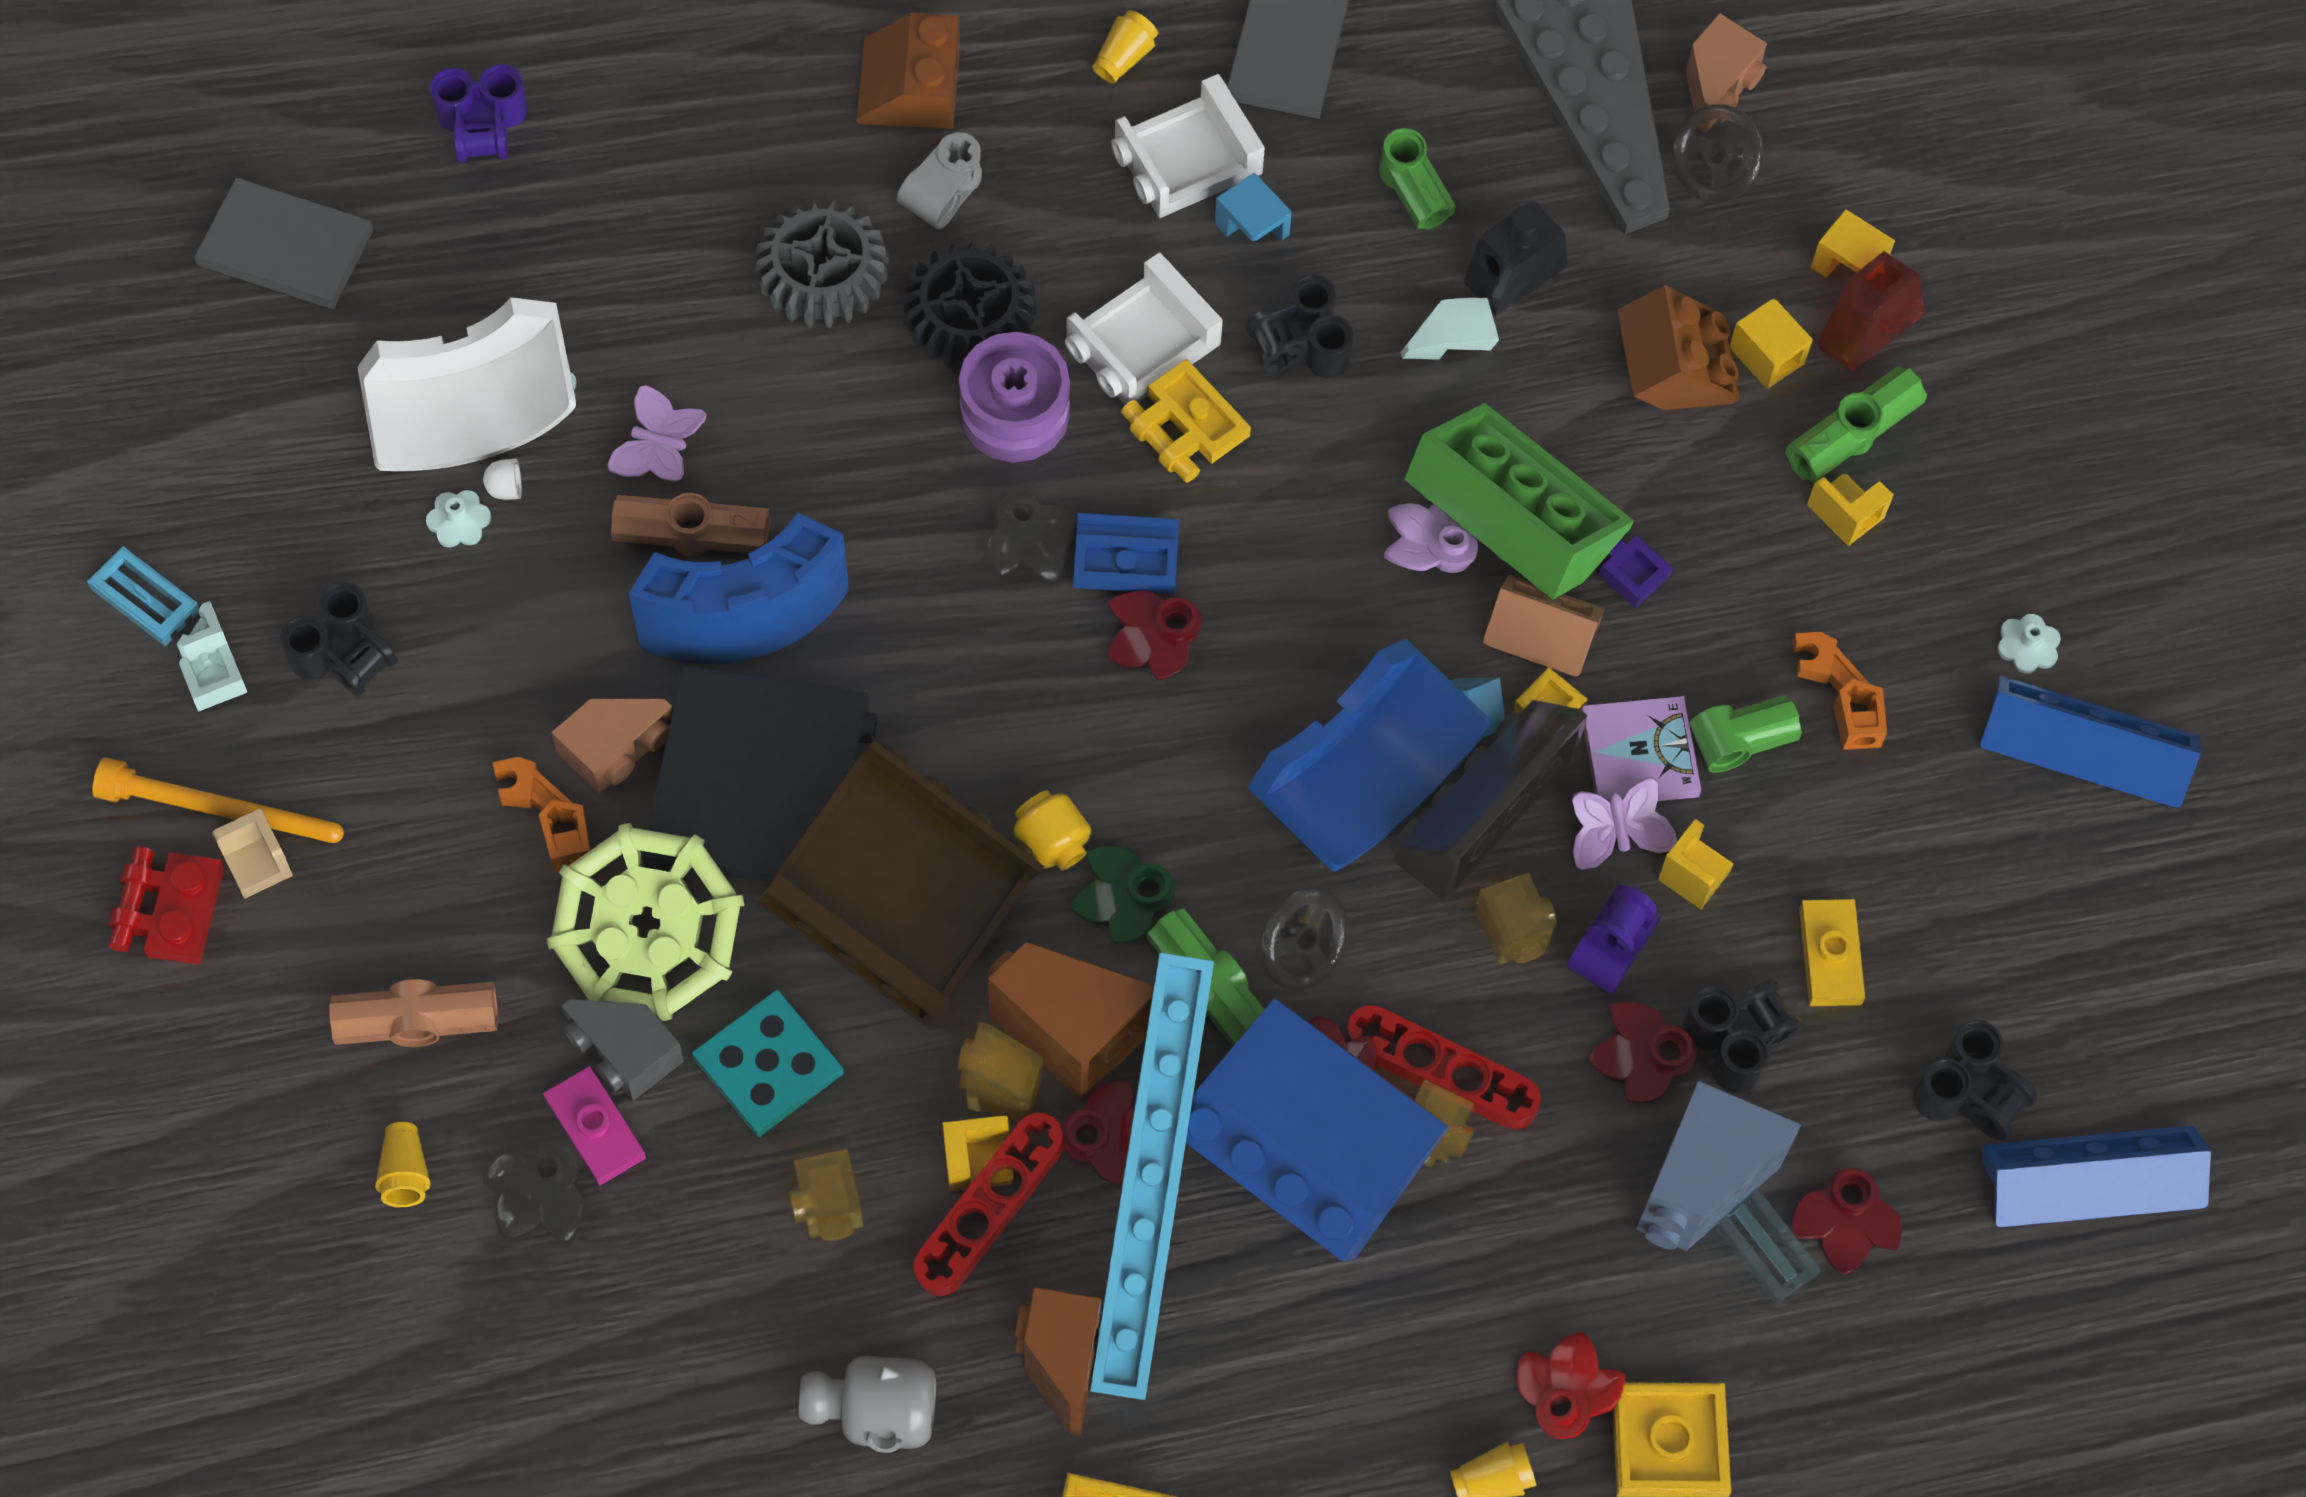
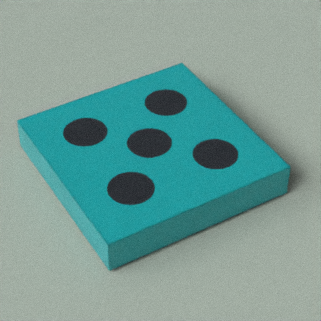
M778 990L774 991L692 1052L693 1060L758 1138L844 1074L840 1063Z

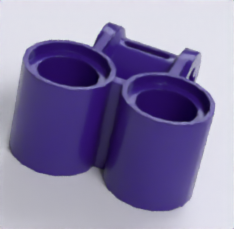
M504 64L494 65L486 69L480 76L479 82L473 83L470 75L461 69L449 68L437 73L431 80L430 92L438 123L443 128L454 131L458 162H467L468 157L498 155L500 159H508L506 128L521 123L528 112L522 77L517 69Z
M1618 885L1612 891L1595 921L1579 942L1566 968L1608 994L1613 995L1635 957L1640 953L1654 931L1662 913L1657 911L1654 902L1640 890L1628 885Z

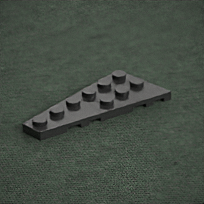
M1496 0L1495 13L1623 234L1626 235L1667 219L1670 205L1632 0Z

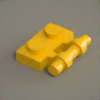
M1187 359L1148 386V397L1155 403L1154 405L1145 410L1136 400H1131L1121 410V414L1131 424L1130 431L1141 442L1147 441L1160 455L1158 459L1160 464L1168 472H1176L1185 483L1192 481L1200 472L1199 467L1190 459V456L1198 450L1212 464L1250 437V425ZM1169 420L1184 434L1176 441H1173L1161 428Z

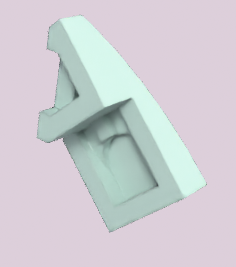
M1488 298L1441 300L1401 351L1402 359L1439 360L1447 349L1491 350L1499 341Z
M210 601L203 603L199 608L198 612L201 618L190 635L183 634L177 643L182 656L179 665L198 712L247 693Z

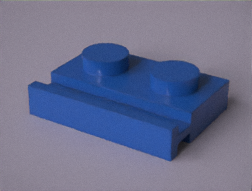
M1078 513L1073 588L1129 592L1148 590L1153 593L1175 594L1179 519Z

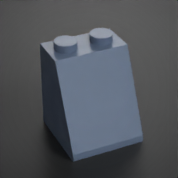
M1698 1081L1636 1230L1645 1233L1646 1238L1651 1243L1661 1248L1674 1250L1678 1247L1687 1251L1780 1169L1801 1124Z

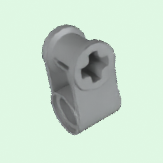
M960 132L944 137L924 162L915 168L905 179L898 192L897 202L935 229L945 227L961 204L981 182L982 169L979 164L981 148L978 141L973 136Z

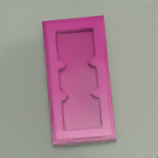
M590 1066L543 1093L548 1106L599 1186L646 1159L644 1150Z

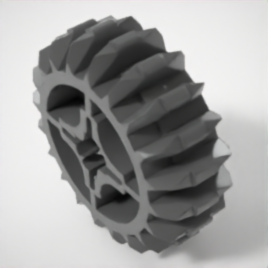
M813 200L810 210L804 212L794 204L791 210V218L777 214L775 228L765 227L762 234L763 242L758 243L756 248L757 264H755L756 278H759L760 291L764 298H770L771 306L775 312L785 309L786 317L790 322H793L802 315L809 329L816 319H824V323L830 329L835 317L841 316L843 320L850 324L853 318L852 310L866 314L869 309V300L879 301L881 285H885L888 279L886 264L889 263L888 251L885 250L880 230H873V223L870 221L869 216L858 219L857 211L853 205L844 212H839V205H837L835 200L832 201L828 209H820L819 204ZM836 243L842 244L849 249L839 247ZM787 273L793 274L794 279L805 281L808 286L793 280Z

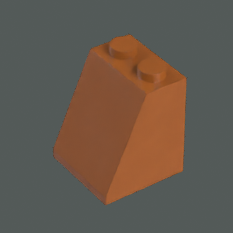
M1027 942L1014 954L1011 951L1002 954L988 972L990 976L988 978L989 1017L1080 1101L1146 1039L1154 989L1148 983Z

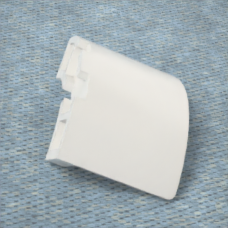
M510 297L496 312L482 321L467 327L468 337L444 344L442 336L413 341L377 340L357 366L376 468L381 471H421L480 461L524 445L543 435L565 419L574 410L576 399L556 303Z

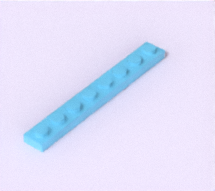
M1160 953L1158 957L1091 1378V1392L1141 1400L1146 1398L1214 961Z

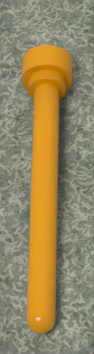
M103 757L99 762L93 780V796L115 803L120 798L128 800L130 796H136L236 820L261 808L271 829L329 843H337L344 836V830L338 823L138 776L135 769L128 768L127 762Z

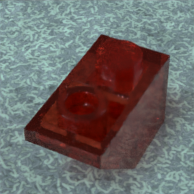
M1883 251L1847 280L1818 340L1819 348L1852 372L1925 315L1919 274Z

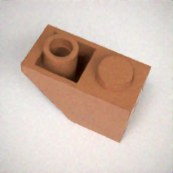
M1720 13L1692 44L1686 68L1697 128L1705 134L1718 119L1722 122L1728 119L1739 101L1738 95L1745 87L1752 90L1766 70V65L1762 63L1767 43Z
M590 699L551 732L556 752L600 794L609 785L615 786L623 782L633 771L635 763L648 751L655 752L667 743L673 715L672 705L665 699Z

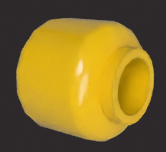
M1048 790L1042 791L1026 801L1015 812L1018 820L1014 825L1013 835L1032 850L1033 859L1044 866L1043 869L1057 865L1061 871L1067 870L1087 854L1083 846L1091 835V827L1066 794L1051 795Z

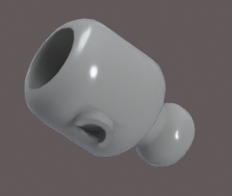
M859 1356L853 1359L847 1366L845 1379H831L827 1374L820 1371L809 1372L803 1375L801 1379L799 1419L810 1425H819L829 1419L842 1420V1431L848 1441L855 1445L871 1447L877 1452L890 1453L897 1449L919 1448L930 1440L933 1430L936 1396L935 1372L929 1364L921 1360Z

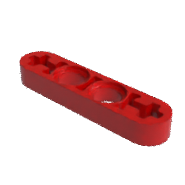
M1375 1005L1363 1006L1355 1010L1350 1016L1346 1031L1347 1042L1362 1037L1363 1030L1360 1027L1368 1028L1371 1022L1380 1026L1379 1035L1381 1037H1373L1377 1051V1066L1505 1128L1513 1130L1523 1129L1536 1118L1541 1103V1095L1536 1084L1529 1078L1382 1007ZM1397 1032L1402 1036L1397 1042L1395 1054L1391 1055L1387 1053L1389 1041L1393 1042L1394 1034ZM1420 1043L1431 1049L1434 1060L1426 1067H1414L1404 1058V1050L1412 1044ZM1460 1067H1471L1479 1072L1482 1077V1084L1473 1091H1464L1454 1084L1452 1074ZM1494 1079L1499 1081L1496 1093H1493L1491 1102H1488L1484 1098L1488 1094L1491 1080ZM1515 1092H1518L1525 1096L1523 1104L1526 1107L1520 1106L1516 1113L1506 1109L1508 1105L1506 1098H1512Z
M1033 1113L1024 1117L919 1250L914 1259V1272L919 1285L927 1293L934 1296H946L955 1292L963 1284L1058 1161L1064 1150L1065 1139L1060 1124L1054 1117L1045 1113ZM1045 1129L1050 1130L1048 1137L1052 1145L1048 1149L1038 1146L1029 1156V1161L1036 1168L1030 1172L1020 1159L1010 1155L1013 1151H1017L1019 1156L1023 1158L1031 1147L1027 1135L1031 1131L1041 1134ZM1004 1169H1012L1022 1177L1019 1190L1010 1196H1000L991 1189V1181L994 1175ZM970 1212H979L988 1219V1228L985 1234L977 1239H966L958 1233L960 1219ZM950 1236L960 1249L969 1254L966 1258H962L960 1253L956 1251L948 1262L952 1272L951 1276L946 1279L939 1275L933 1281L929 1280L931 1272L927 1264L932 1259L940 1263L946 1258L951 1249L949 1244L943 1241L946 1237Z

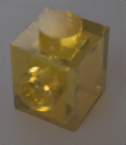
M1529 872L1480 889L1475 911L1499 964L1514 959L1517 963H1526L1538 958L1545 952V948L1549 946L1554 926L1557 925V920L1551 902L1546 896L1540 898Z
M1424 1079L1414 1101L1449 1126L1447 1132L1423 1164L1432 1168L1436 1159L1448 1165L1452 1155L1462 1158L1475 1131L1474 1128L1467 1124L1476 1106L1474 1103Z
M848 1149L794 1160L799 1189L789 1191L795 1223L806 1221L810 1239L821 1236L822 1240L825 1241L839 1240L853 1234V1229L863 1227L861 1207Z

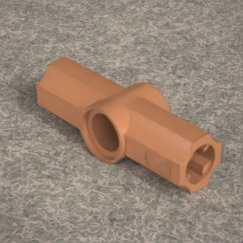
M683 493L674 497L673 500L617 495L612 510L611 536L613 541L673 546L680 554L689 557L700 556L708 550L750 553L768 543L770 511L769 508L709 503L703 496L695 493ZM688 521L701 522L695 528L686 529L681 527Z
M411 979L394 983L390 986V991L331 996V1003L329 1004L332 1039L335 1045L391 1040L399 1046L421 1047L437 1042L439 1036L497 1031L499 1023L494 982L437 986L434 982L428 980Z

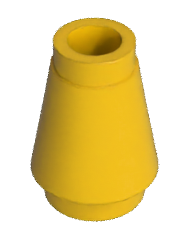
M1128 10L1124 16H1118L1097 56V60L1092 65L1094 72L1106 82L1115 84L1119 77H1122L1155 47L1154 39L1158 35L1156 27L1146 17L1132 10Z
M395 1122L385 1128L375 1188L381 1194V1200L386 1205L392 1207H411L425 1199V1192L429 1189L431 1182L417 1126L409 1122Z
M1507 1441L1461 1465L1460 1468L1450 1471L1458 1497L1525 1495L1524 1489L1537 1486L1523 1442L1509 1446Z

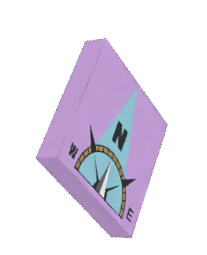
M1684 696L1582 706L1580 714L1594 793L1601 795L1608 802L1613 793H1618L1623 799L1632 785L1645 777H1653L1658 783V801L1699 797L1701 785Z

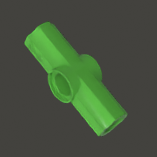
M1898 365L1864 391L1845 396L1835 412L1786 447L1785 455L1789 459L1791 469L1802 480H1809L1815 483L1849 457L1867 452L1872 447L1875 438L1926 401L1927 393L1923 389L1921 379L1910 368L1905 369ZM1848 421L1859 422L1864 427H1855Z
M1184 908L1178 911L1173 910L1158 920L1157 924L1147 933V940L1158 954L1166 953L1214 961L1205 1018H1210L1233 1047L1265 1009L1249 991L1246 976L1234 958L1223 949L1218 951Z

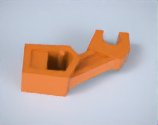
M1822 632L1795 633L1792 641L1793 651H1808L1815 657L1813 660H1799L1796 668L1797 677L1824 684L1829 682L1838 691L1833 707L1842 750L1881 748L1887 735L1883 688L1870 684L1836 647V639ZM1850 702L1866 706L1867 711L1852 712Z
M521 757L492 762L497 781L505 778L517 780L515 785L510 788L498 789L502 806L533 809L534 805L541 811L539 819L554 873H558L564 864L569 866L591 850L583 805L572 803L538 772L536 762ZM557 821L575 824L576 830L555 834L553 825Z

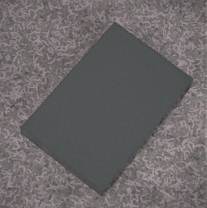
M1250 0L1227 87L1235 101L1320 119L1349 0Z
M236 177L194 257L198 266L334 310L374 229L370 220Z

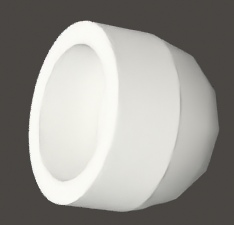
M517 459L493 462L485 470L483 483L488 493L494 498L501 500L521 499L522 482Z

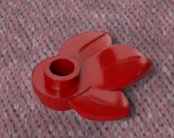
M1577 1332L1562 1339L1553 1348L1549 1358L1532 1352L1523 1353L1516 1371L1520 1395L1525 1401L1535 1407L1536 1420L1541 1429L1548 1436L1556 1439H1571L1580 1435L1589 1424L1591 1417L1609 1412L1617 1405L1625 1386V1374L1623 1372L1611 1369L1599 1370L1596 1349L1590 1338L1583 1332ZM1562 1403L1571 1404V1409L1566 1415H1553L1554 1409Z

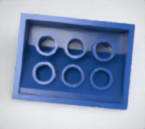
M1274 998L1193 1095L1186 1144L1344 1262L1356 1259L1447 1132L1449 1126L1280 1000Z

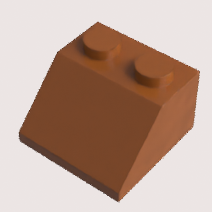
M909 13L865 37L857 124L939 129L954 128L960 58L959 15Z
M1034 1288L1031 1305H1020L1015 1333L1017 1338L1016 1353L1025 1355L1026 1375L1067 1432L1072 1436L1081 1437L1100 1328L1101 1298Z

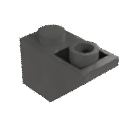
M569 999L561 1005L567 1023L562 1030L568 1040L581 1054L589 1049L600 1062L595 1068L608 1087L614 1092L622 1088L633 1101L684 1062L680 1043L646 1004Z

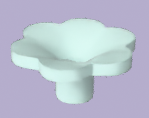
M470 490L462 491L457 495L450 492L440 494L435 500V509L426 516L428 529L433 533H437V538L441 545L449 548L458 545L460 542L465 545L478 543L482 538V528L486 527L491 521L489 509L480 504L478 495Z
M2027 614L2021 620L2008 619L2003 623L2000 629L2002 640L1997 647L2001 658L2013 661L2016 670L2024 674L2034 672L2037 667L2048 669L2054 666L2058 659L2056 648L2061 640L2060 634L2055 628L2045 626L2043 619L2035 614Z

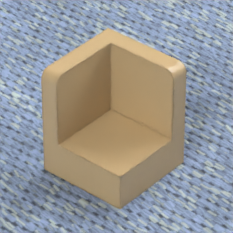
M261 808L212 832L244 899L293 876L283 851Z

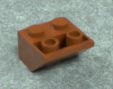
M1666 285L1617 310L1634 397L1661 410L1728 405L1740 400L1736 381L1738 379V369L1732 359L1728 340L1730 328L1723 314Z

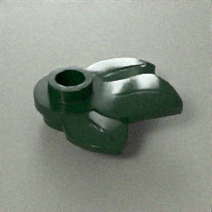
M1120 846L1097 847L1087 852L1089 865L1097 880L1091 882L1079 892L1072 901L1071 908L1078 916L1088 922L1096 924L1109 923V935L1113 943H1128L1146 934L1150 929L1154 915L1163 912L1171 905L1175 896V883L1173 877L1165 868L1152 863L1143 864L1138 856L1128 848ZM1151 885L1157 888L1158 893L1154 897H1144L1140 894L1139 890L1143 886Z

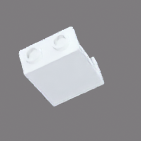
M1219 74L1201 82V97L1133 127H1131L1125 116L1115 120V139L1111 140L1113 154L1121 167H1129L1134 176L1133 182L1140 200L1144 204L1150 203L1159 219L1231 188L1254 172L1257 175L1263 172L1265 147Z
M1159 252L1144 263V278L1085 319H1082L1076 312L1067 317V338L1065 339V344L1076 361L1081 364L1086 362L1092 368L1104 392L1112 398L1117 396L1126 405L1131 400L1139 402L1148 396V386L1185 359L1194 364L1220 346L1223 320Z

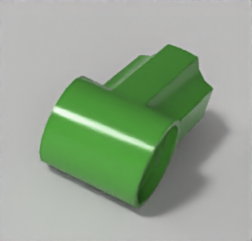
M1396 129L1389 133L1384 140L1378 172L1385 185L1395 190L1417 230L1426 229L1428 231L1442 225L1446 219L1454 215L1456 205L1426 156L1427 145L1425 139L1420 133L1412 129ZM1404 156L1412 162H1400L1394 157Z
M1786 695L1733 710L1729 705L1716 706L1701 712L1689 723L1709 772L1712 773L1725 772L1736 768L1746 762L1752 754L1798 741L1802 734L1798 711L1793 700L1790 701Z

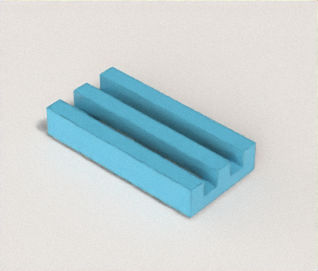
M124 546L87 581L93 592L165 647L172 641L171 634L175 630L180 632L186 626L185 620L189 616L194 618L199 613V605L196 601ZM124 564L179 607L174 612L119 571L118 568ZM108 578L163 619L164 622L160 625L105 581Z

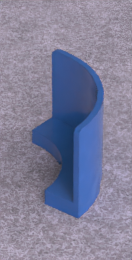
M797 512L792 521L780 534L762 547L748 553V559L722 566L721 561L690 562L666 557L654 552L628 593L639 646L647 652L676 661L695 664H724L758 658L796 642L820 625L837 608L848 592L849 584L844 535Z
M1407 639L1378 651L1355 682L1337 700L1343 709L1324 727L1316 720L1297 736L1272 750L1247 787L1333 871H1338L1361 857L1408 819L1461 765L1491 726L1490 718Z

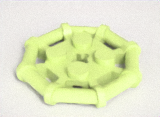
M631 823L619 825V831L569 866L566 864L562 866L559 871L562 880L552 935L550 938H547L548 949L555 950L588 1000L646 1004L663 1022L672 1020L673 1013L720 980L724 979L727 981L733 972L729 969L739 911L740 907L745 906L743 895H737L703 846L704 839L696 834L689 838L633 828ZM640 851L677 858L671 872L642 867ZM623 854L628 869L620 875L611 878L606 885L602 886L590 877ZM691 868L695 870L714 899L700 904L693 897L683 880V877ZM582 890L595 896L590 929L574 930ZM644 907L653 908L652 917L660 919L659 930H650L647 938L639 936V928L632 924L634 915H641ZM717 914L711 950L708 953L697 948L704 915ZM593 941L598 953L606 959L610 967L600 978L577 945ZM691 958L702 967L672 989L669 988L665 975L681 962ZM622 973L651 978L652 994L615 987Z

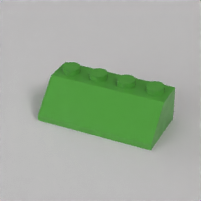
M1486 403L1424 433L1404 479L1419 491L1425 499L1434 503L1455 520L1461 528L1470 532L1491 549L1498 558L1507 562L1532 582L1538 590L1544 592L1553 600L1582 584L1629 531L1634 522L1632 518Z

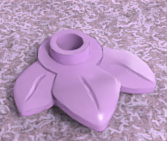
M1405 503L1391 507L1388 510L1387 516L1390 522L1402 536L1384 552V558L1388 561L1411 570L1425 571L1436 567L1444 572L1458 573L1465 570L1475 560L1478 552V542L1475 536L1461 528L1455 520L1434 503L1429 509L1419 504Z

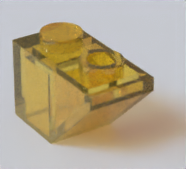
M979 1022L975 1039L965 1038L958 1062V1070L962 1071L959 1088L966 1090L967 1109L994 1116H1008V1119L1020 1122L1024 1117L1033 1114L1043 1078V1056L992 1025Z

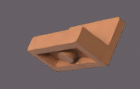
M1508 575L1500 588L1483 642L1485 645L1577 677L1582 671L1592 639L1599 627L1605 608L1565 594L1553 600L1544 592L1538 590L1533 583Z

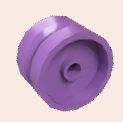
M1021 332L993 335L978 343L972 349L962 364L959 375V392L963 431L973 446L992 459L1011 463L1035 460L1053 450L1065 435L1070 417V379L1067 363L1058 350L1038 336Z

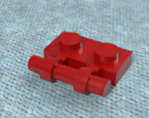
M134 847L130 864H125L121 873L120 883L124 887L119 906L112 909L108 922V927L112 929L108 947L115 951L128 952L133 935L147 937L144 951L148 958L200 965L225 869L220 859L169 852L164 872L151 869L155 852L146 847ZM144 892L158 893L153 915L139 913Z

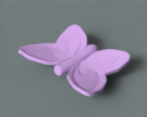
M641 386L634 398L636 419L646 429L637 426L633 427L631 436L639 440L627 441L614 450L607 467L610 472L623 477L641 476L651 471L660 479L676 482L681 480L684 474L683 458L678 452L684 450L687 446L686 442L682 439L694 434L705 422L707 414L702 409L686 408L673 410L670 401L663 394L649 386Z
M1645 777L1632 785L1623 799L1618 793H1613L1610 796L1609 802L1596 793L1584 791L1574 793L1572 798L1574 812L1583 825L1575 836L1572 851L1576 868L1583 871L1598 867L1612 854L1616 837L1618 849L1624 852L1631 848L1629 836L1639 848L1657 854L1669 852L1677 843L1675 831L1664 816L1655 812L1658 801V783L1653 777Z

